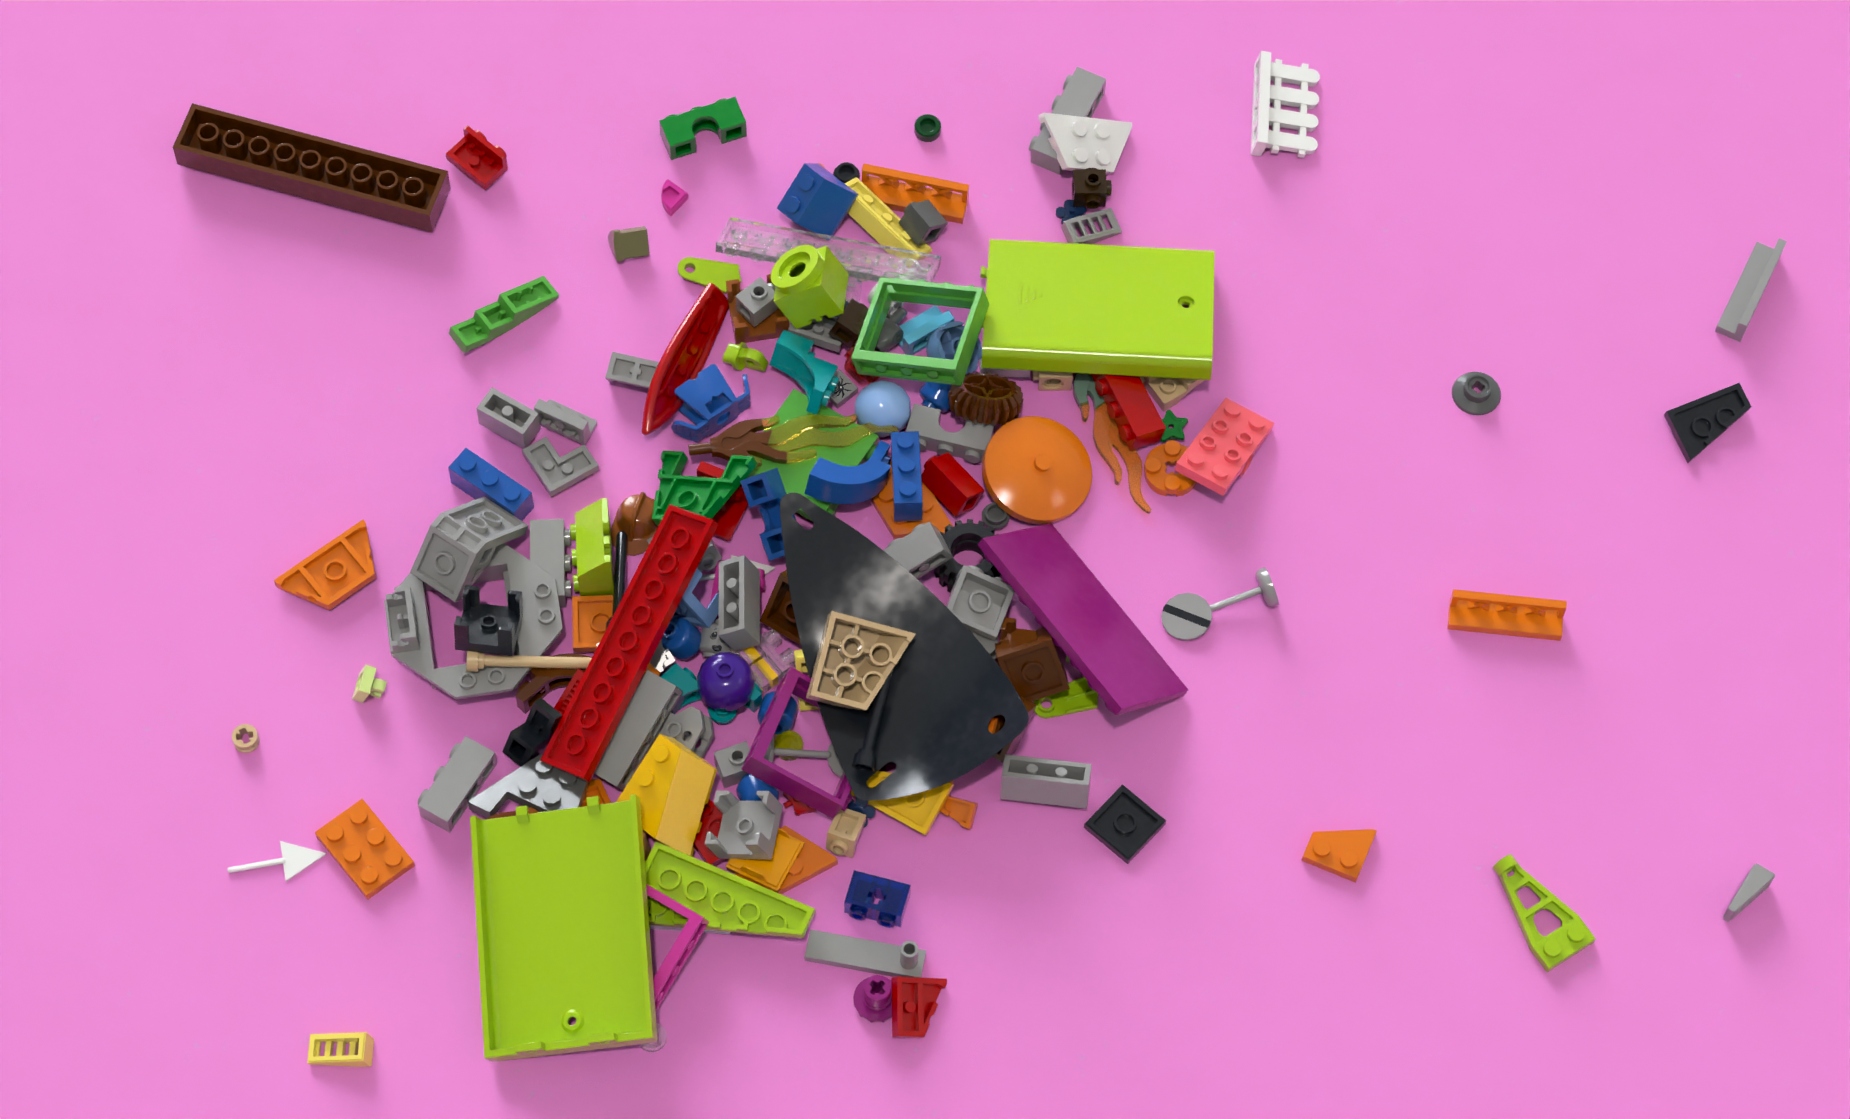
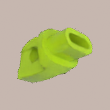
M741 342L739 345L729 343L723 355V362L732 364L733 369L736 370L749 368L765 372L769 363L763 353L748 348L745 342Z

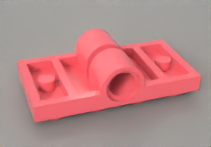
M1225 398L1178 460L1174 470L1224 496L1236 478L1244 475L1255 452L1272 431L1274 423Z

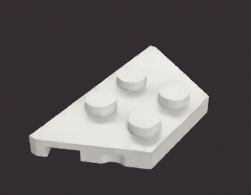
M1045 112L1038 115L1040 123L1045 122L1051 135L1048 140L1052 149L1057 154V160L1062 170L1068 171L1096 168L1106 169V175L1113 173L1132 129V122Z

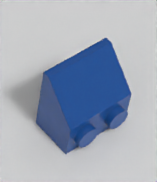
M804 163L777 209L796 224L827 239H831L859 194L817 163Z

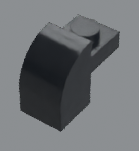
M542 698L536 700L532 705L526 722L510 732L502 752L520 767L538 755H543L561 720L562 714Z

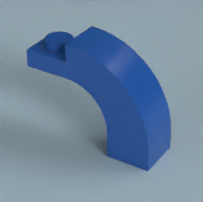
M880 440L870 459L858 466H842L819 457L809 474L804 494L835 504L860 503L875 497L884 489L891 468V465H889L891 457L887 456L890 444Z

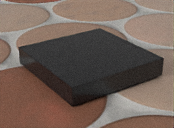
M1122 784L1084 824V828L1124 862L1129 864L1166 825V820Z

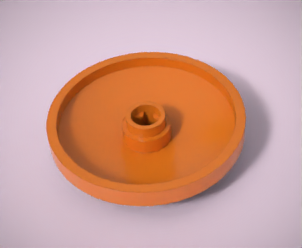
M1027 416L1006 423L992 436L983 454L982 475L990 496L1006 513L1027 523L1050 524L1069 517L1084 502L1092 483V466L1086 448L1071 430L1048 418Z

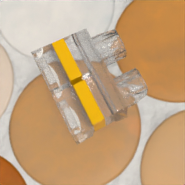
M774 629L762 635L760 634V645L737 651L729 648L731 653L740 655L750 665L754 674V682L762 691V699L767 693L772 692V688L779 684L781 678L790 667H795L794 651L788 648L780 655L774 650L782 644L781 636Z

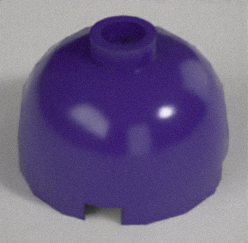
M731 652L714 654L708 657L700 667L697 675L698 693L702 701L712 709L736 710L744 706L751 699L754 688L753 671L748 662L740 655Z

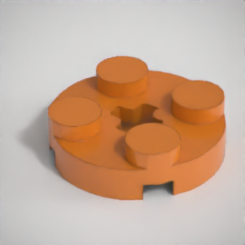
M1170 440L1165 444L1158 445L1149 452L1144 465V476L1146 483L1154 492L1163 496L1176 494L1177 497L1189 493L1196 486V481L1179 472L1177 474L1174 472L1166 473L1167 466H1176V463L1188 447L1181 445L1177 441Z

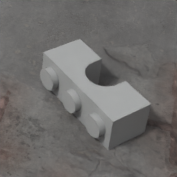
M918 404L913 405L906 432L919 431L920 451L929 450L937 452L939 455L949 452L951 456L963 458L967 462L982 463L985 448L994 435L995 426L991 424L983 425L982 423L974 424L973 421L967 420L964 428L960 431L947 432L940 426V409Z

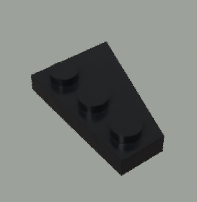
M1740 383L1668 410L1664 417L1687 463H1689L1749 411L1751 405Z

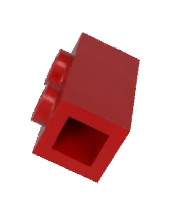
M949 452L938 457L932 456L924 464L925 469L921 475V481L955 517L975 508L985 490Z

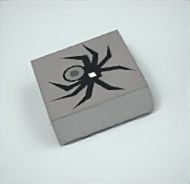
M841 370L836 372L835 377L839 378V382L829 400L837 409L858 393V387Z

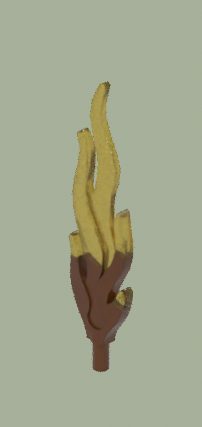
M853 414L847 417L805 415L791 419L771 430L755 433L770 429L779 424L780 417L773 416L738 422L718 436L710 438V442L689 444L688 450L689 456L712 453V457H719L727 461L730 460L732 455L753 456L757 462L756 467L762 466L761 458L777 463H796L817 457L816 449L792 452L797 449L810 446L846 447L872 433L898 432V428L893 425L878 426L866 423L845 431L828 432L817 429L847 427L857 421V415Z

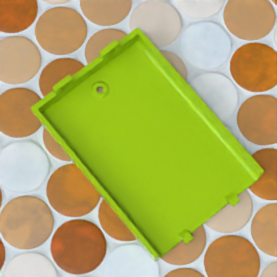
M990 239L988 268L981 266L980 278H987L986 296L989 301V307L981 327L984 328L981 368L1211 380L1215 251Z
M636 794L630 795L629 801L599 804V796L586 797L587 806L531 814L528 813L529 807L527 805L515 807L516 816L494 819H480L477 816H470L485 1059L489 1061H507L658 1041L640 797ZM572 1017L576 1018L574 1025L569 1024V1019Z

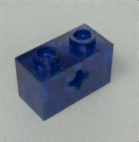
M854 870L844 902V913H848L850 917L857 920H865L866 918L875 920L884 927H901L910 898L911 885ZM876 899H880L878 904H873Z

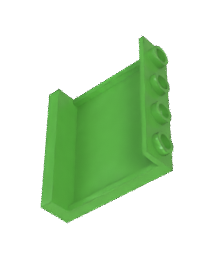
M793 389L763 431L772 429L768 446L787 452L786 464L753 456L757 465L747 478L778 468L787 494L799 493L835 516V510L839 504L821 501L804 494L810 472L819 457L842 466H858L867 462L879 443V436L823 405L817 415L806 411L808 407L807 395ZM801 509L797 511L798 514L813 521Z

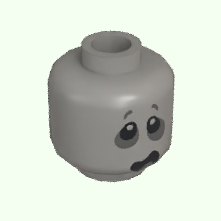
M715 619L710 628L702 627L699 651L703 653L702 657L705 659L720 652L734 653V650L718 636L719 619Z

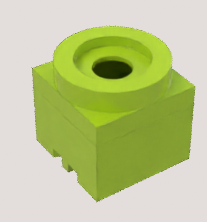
M811 245L794 247L783 254L772 268L771 281L775 286L773 301L796 329L810 325L813 319L817 322L822 321L824 315L831 318L843 314L849 273L827 245L817 249Z

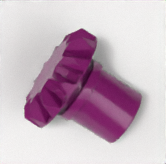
M874 975L858 984L853 1000L854 1007L860 1017H864L870 1022H884L892 1016V986L890 979L881 975Z

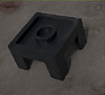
M465 585L462 596L463 614L462 617L456 616L454 623L455 650L512 656L523 618L522 591L509 590L508 606L481 604L479 587Z

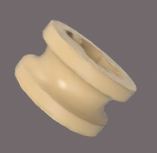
M241 724L233 730L232 741L239 752L250 753L258 747L259 736L252 725ZM248 734L249 737L253 738H249L250 742L244 744L241 735Z

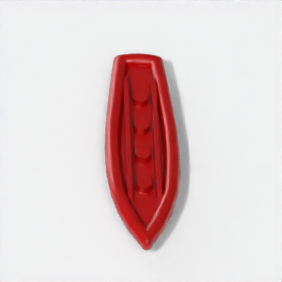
M713 283L707 284L675 332L657 365L646 397L642 422L643 435H648L662 427L680 409L684 401L675 395V389L689 379H696L707 361L729 309L726 296Z

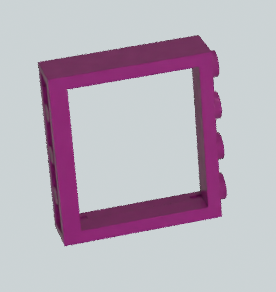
M790 667L777 686L741 770L833 819L840 810L845 811L847 805L852 800V796L849 795L851 786L844 771L834 795H831L764 759L791 694L819 708L817 701L806 698L811 681L810 677Z

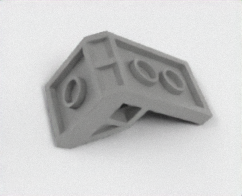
M481 497L444 511L430 525L410 573L454 602H457L463 598L465 585L472 586L488 566L496 546L525 535L529 525L486 497Z

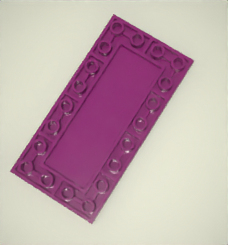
M1052 523L986 537L979 542L978 546L983 551L985 559L996 567L1001 574L1002 580L1013 588L1018 595L1019 601L1027 606L1035 615L1036 622L1048 631L1052 636L1054 644L1065 652L1070 659L1071 665L1083 674L1087 679L1088 686L1100 695L1110 712L1119 715L1183 697L1187 693L1188 688Z

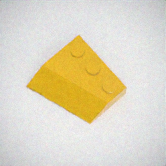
M659 734L616 802L629 801L630 795L636 794L640 797L642 829L663 844L693 856L695 848L692 847L696 833L700 832L702 825L700 819L704 805L708 804L717 769L675 738Z

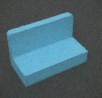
M933 306L900 325L904 334L898 345L906 355H914L927 348L928 340L936 329L955 321V318L949 310L942 314L937 306Z

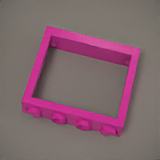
M646 884L648 896L688 919L653 978L656 1012L709 921Z

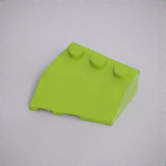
M601 498L576 512L575 524H570L571 541H576V549H572V564L577 566V575H573L574 592L580 591V596L613 595L614 576L607 498Z

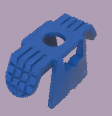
M711 364L699 372L696 379H689L677 387L675 395L684 401L678 411L695 425L684 421H674L671 426L673 432L682 438L698 443L708 435L715 434L734 421L740 413L750 407L747 374L742 375L744 393L737 398L715 364Z

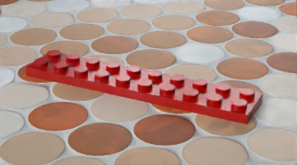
M671 504L668 506L540 761L590 782L719 525L717 522Z

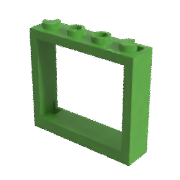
M880 277L851 357L857 373L962 386L989 307V301L984 288L974 287L973 285H953L947 282L933 283L924 280L913 281L897 277L895 279ZM899 301L970 309L954 359L874 351L891 302Z

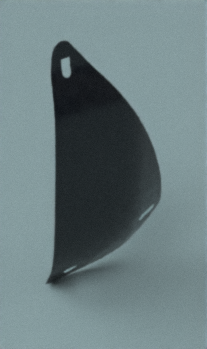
M788 493L782 497L780 501V518L788 584L798 634L810 679L813 674L826 619L831 611L916 633L892 671L873 750L877 758L874 772H865L852 767L854 754L858 753V750L863 746L873 701L866 711L833 706L817 701L833 747L854 795L864 801L885 800L909 796L939 787L978 767L1013 741L1027 726L1029 720L1028 711L1006 674L966 626L917 578L860 532L799 493ZM799 509L813 520L814 526L811 529H804L792 517ZM996 715H1003L1005 717L1003 728L997 733L989 732L988 724L990 720ZM889 762L896 764V770L873 788L867 786V780Z

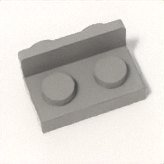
M539 399L534 406V411L539 413L541 426L583 445L587 443L597 426L595 419L553 400L545 402Z

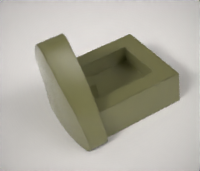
M645 226L623 230L617 229L609 232L608 242L617 262H622L623 259L650 255Z

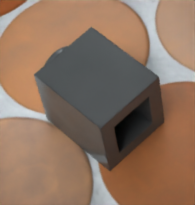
M929 200L910 203L904 209V215L899 224L916 245L920 246L935 242L948 222Z

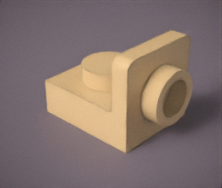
M847 808L845 811L840 810L834 817L827 832L826 849L836 855L852 858L855 854L857 840L866 822V815Z

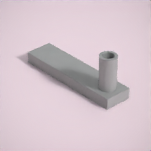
M810 929L804 958L805 961L891 977H922L926 950L918 949V945L914 941H905L899 946Z

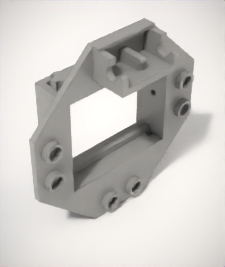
M503 543L496 546L488 566L474 584L504 579L507 605L509 590L522 591L523 618L514 648V655L542 656L563 631L555 576ZM410 573L399 587L394 588L393 594L386 595L384 604L391 655L429 681L432 689L439 688L454 699L513 691L532 669V667L484 666V669H478V672H466V664L436 668L426 591L436 589Z

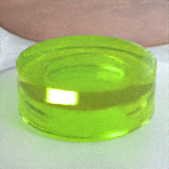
M784 731L776 737L774 746L775 748L803 750V739L794 731ZM777 755L785 761H793L799 758L796 756Z

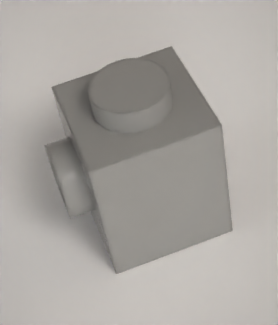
M759 277L735 296L736 310L753 327L779 309L773 301L775 286L772 283L767 284Z
M747 741L714 752V763L724 788L739 784L742 777L748 774L741 770L750 750Z

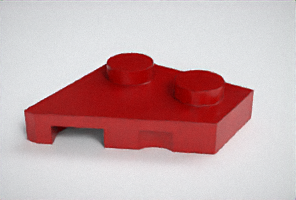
M901 976L891 978L892 1037L922 1038L925 1036L930 1025V1017L935 1013L938 1006L936 1000L941 989L946 987L947 979Z

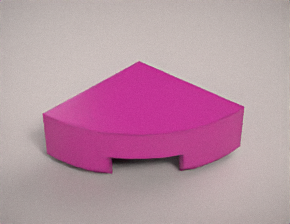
M669 179L665 181L661 194L662 205L665 211L672 216L688 200V193Z

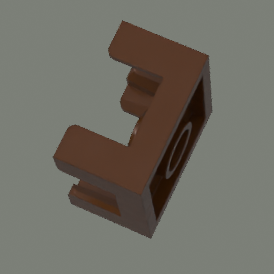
M1044 627L1036 630L1037 640L1010 648L1009 640L995 643L1000 668L1006 674L1017 693L1031 702L1070 689L1063 663L1061 664L1052 636Z

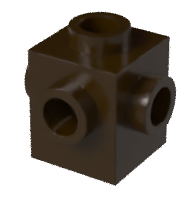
M1087 168L1085 170H1073V207H1087L1090 209L1105 207L1106 197L1111 196L1112 192L1111 180H1106V169Z

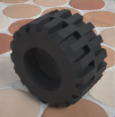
M967 519V523L962 524L961 520L955 521L954 527L949 524L945 527V533L940 532L953 557L962 551L977 552L984 560L975 566L982 569L984 574L1001 578L1000 572L985 559L983 551L978 546L983 538L995 536V529L989 526L986 528L985 522L979 521L978 524H975L973 519ZM951 558L934 569L935 577L939 578V584L942 587L947 585L948 592L951 593L958 572L963 565L959 564L954 558Z

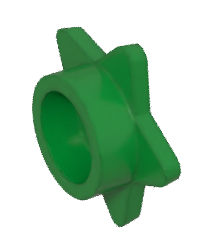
M1167 410L1162 419L1166 429L1161 441L1184 440L1183 428L1188 423V419L1176 417L1171 410Z

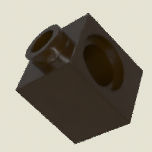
M852 298L845 307L844 313L840 314L828 334L851 349L858 340L868 308Z

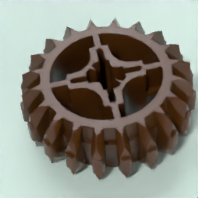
M979 372L975 374L968 373L965 375L962 386L951 384V389L948 393V404L950 405V410L955 412L956 416L963 417L965 421L970 420L974 424L982 423L983 425H1005L1006 422L1019 417L1023 406V393L1021 392V387L1016 385L1014 381H1008L1007 377H999L998 374L992 375L988 372L986 374Z

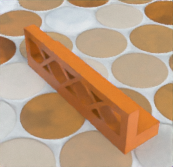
M863 164L862 183L891 210L904 212V209L912 202L929 200L946 221L963 224L969 201L968 184Z
M1453 589L1448 607L1447 629L1561 641L1563 617L1567 608V601Z

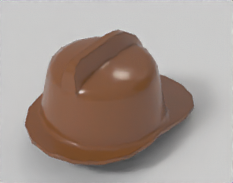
M641 492L640 495L636 494L626 498L619 506L611 528V541L615 548L617 533L619 531L627 533V555L630 556L644 553L649 546L647 540L654 536L658 528L652 520L654 499L647 497L646 493Z

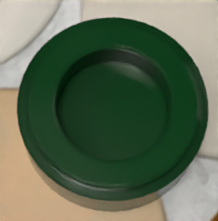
M922 115L915 121L914 133L919 140L932 142L941 134V122L934 115Z

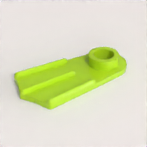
M686 257L678 264V273L682 278L705 287L707 284L713 283L725 294L726 281L739 279L741 283L738 264ZM691 267L695 271L689 273L685 269Z
M1081 677L1069 682L1070 689L1035 700L1034 704L1037 706L1034 712L1039 717L1048 719L1097 709L1098 693L1088 686L1085 677ZM1047 701L1052 706L1050 708H1043L1041 703Z

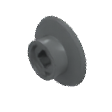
M1468 372L1458 377L1454 382L1452 398L1462 411L1471 415H1485L1492 412L1499 405L1501 390L1497 382L1489 375L1482 372ZM1474 388H1478L1481 391V393H1477V391H1475Z

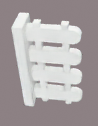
M1260 52L1254 64L1251 155L1261 157L1265 148H1271V153L1277 154L1279 150L1295 152L1297 157L1304 158L1306 154L1311 155L1317 149V141L1313 137L1306 136V131H1314L1319 122L1315 115L1307 113V109H1314L1319 102V96L1315 92L1308 91V86H1316L1320 79V74L1314 69H1309V64L1302 63L1301 67L1282 64L1280 59H1276L1273 63L1271 62V52ZM1281 83L1300 85V89L1282 87ZM1281 105L1299 107V112L1283 110ZM1280 127L1298 130V135L1280 132Z

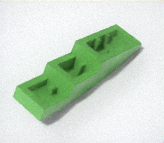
M545 276L539 277L499 294L497 302L475 310L473 318L450 327L449 335L463 353H466L531 318L557 300L559 294Z

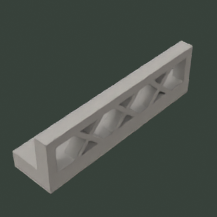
M1779 238L1774 249L1759 242L1756 243L1715 332L1741 342L1787 241Z

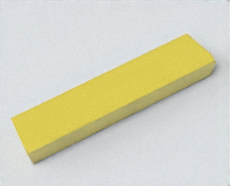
M857 177L844 183L859 194L849 209L848 214L907 270L913 269L932 252V248L928 244L917 246L900 226L899 221L901 219Z

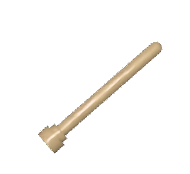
M467 651L466 672H478V669H484V666L587 669L592 657L484 655V653Z

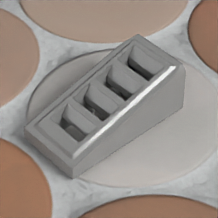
M1111 208L1063 221L1061 227L1068 243L1094 244L1122 233ZM1103 218H1108L1111 229H1107ZM1095 221H1098L1102 231H1097L1094 224ZM1084 225H1089L1092 234H1088ZM1079 228L1083 236L1079 237L1075 229Z
M1757 863L1756 865L1754 864L1723 915V920L1729 922L1770 886L1775 878V874Z

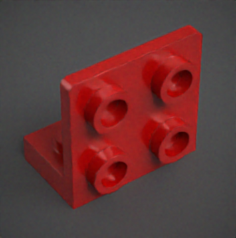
M701 461L697 468V477L721 478L724 470ZM742 485L737 488L712 518V520L719 524L713 536L730 541L749 506Z

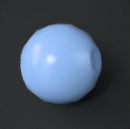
M882 380L870 383L860 391L855 400L857 422L860 426L877 434L879 437L891 436V432H900L909 422L911 415L910 397L904 388L894 382Z

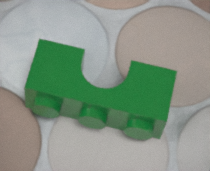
M736 97L719 99L715 103L703 107L697 106L690 111L678 115L672 114L659 120L660 135L671 160L696 153L695 135L701 131L708 130L716 133L721 144L747 136L746 120Z

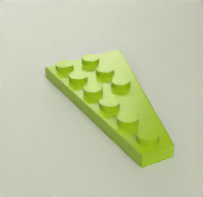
M655 842L645 862L646 884L707 919L709 923L705 930L804 938L816 913L815 908L659 842ZM647 895L649 925L684 928L688 921L687 918Z

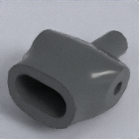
M899 307L889 318L886 317L875 351L886 352L901 341L904 333L898 323L907 315L904 308Z

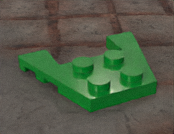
M663 450L661 453L663 465L658 473L660 486L659 490L655 493L652 520L659 526L670 504L712 519L741 485L740 481L746 479L756 467V460L753 456L732 455L721 478L680 476L688 457L681 451Z

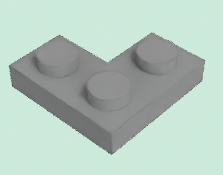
M547 437L522 449L524 458L551 497L599 471V465L585 444L562 457L558 455Z

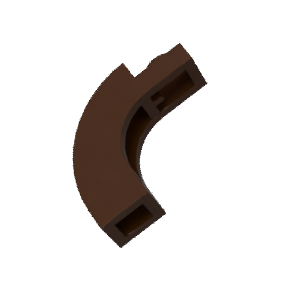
M575 653L553 655L556 657H590ZM532 667L529 671L531 682L523 683L515 695L517 707L526 714L531 710L536 700L543 699L547 694L556 689L566 688L577 669Z

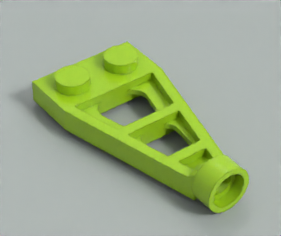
M1512 854L1505 856L1493 866L1494 871L1500 877L1528 947L1546 972L1554 969L1595 942L1596 938L1579 915L1521 868ZM1513 871L1514 875L1508 877L1507 874ZM1525 886L1529 887L1540 898V902L1529 909L1524 908L1517 896V891ZM1544 909L1551 911L1562 923L1561 927L1547 936H1543L1538 932L1533 920L1534 915Z

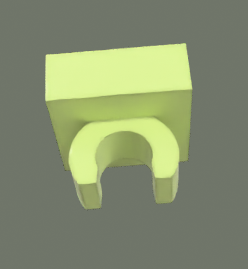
M369 665L364 666L359 673L352 700L363 703L368 695L377 698L381 697L387 682L374 678L377 668Z

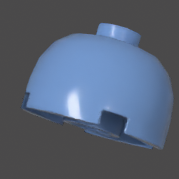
M952 321L936 329L927 343V357L953 360L965 327L963 324L965 323ZM979 338L977 339L966 375L978 368V360L982 358V346Z

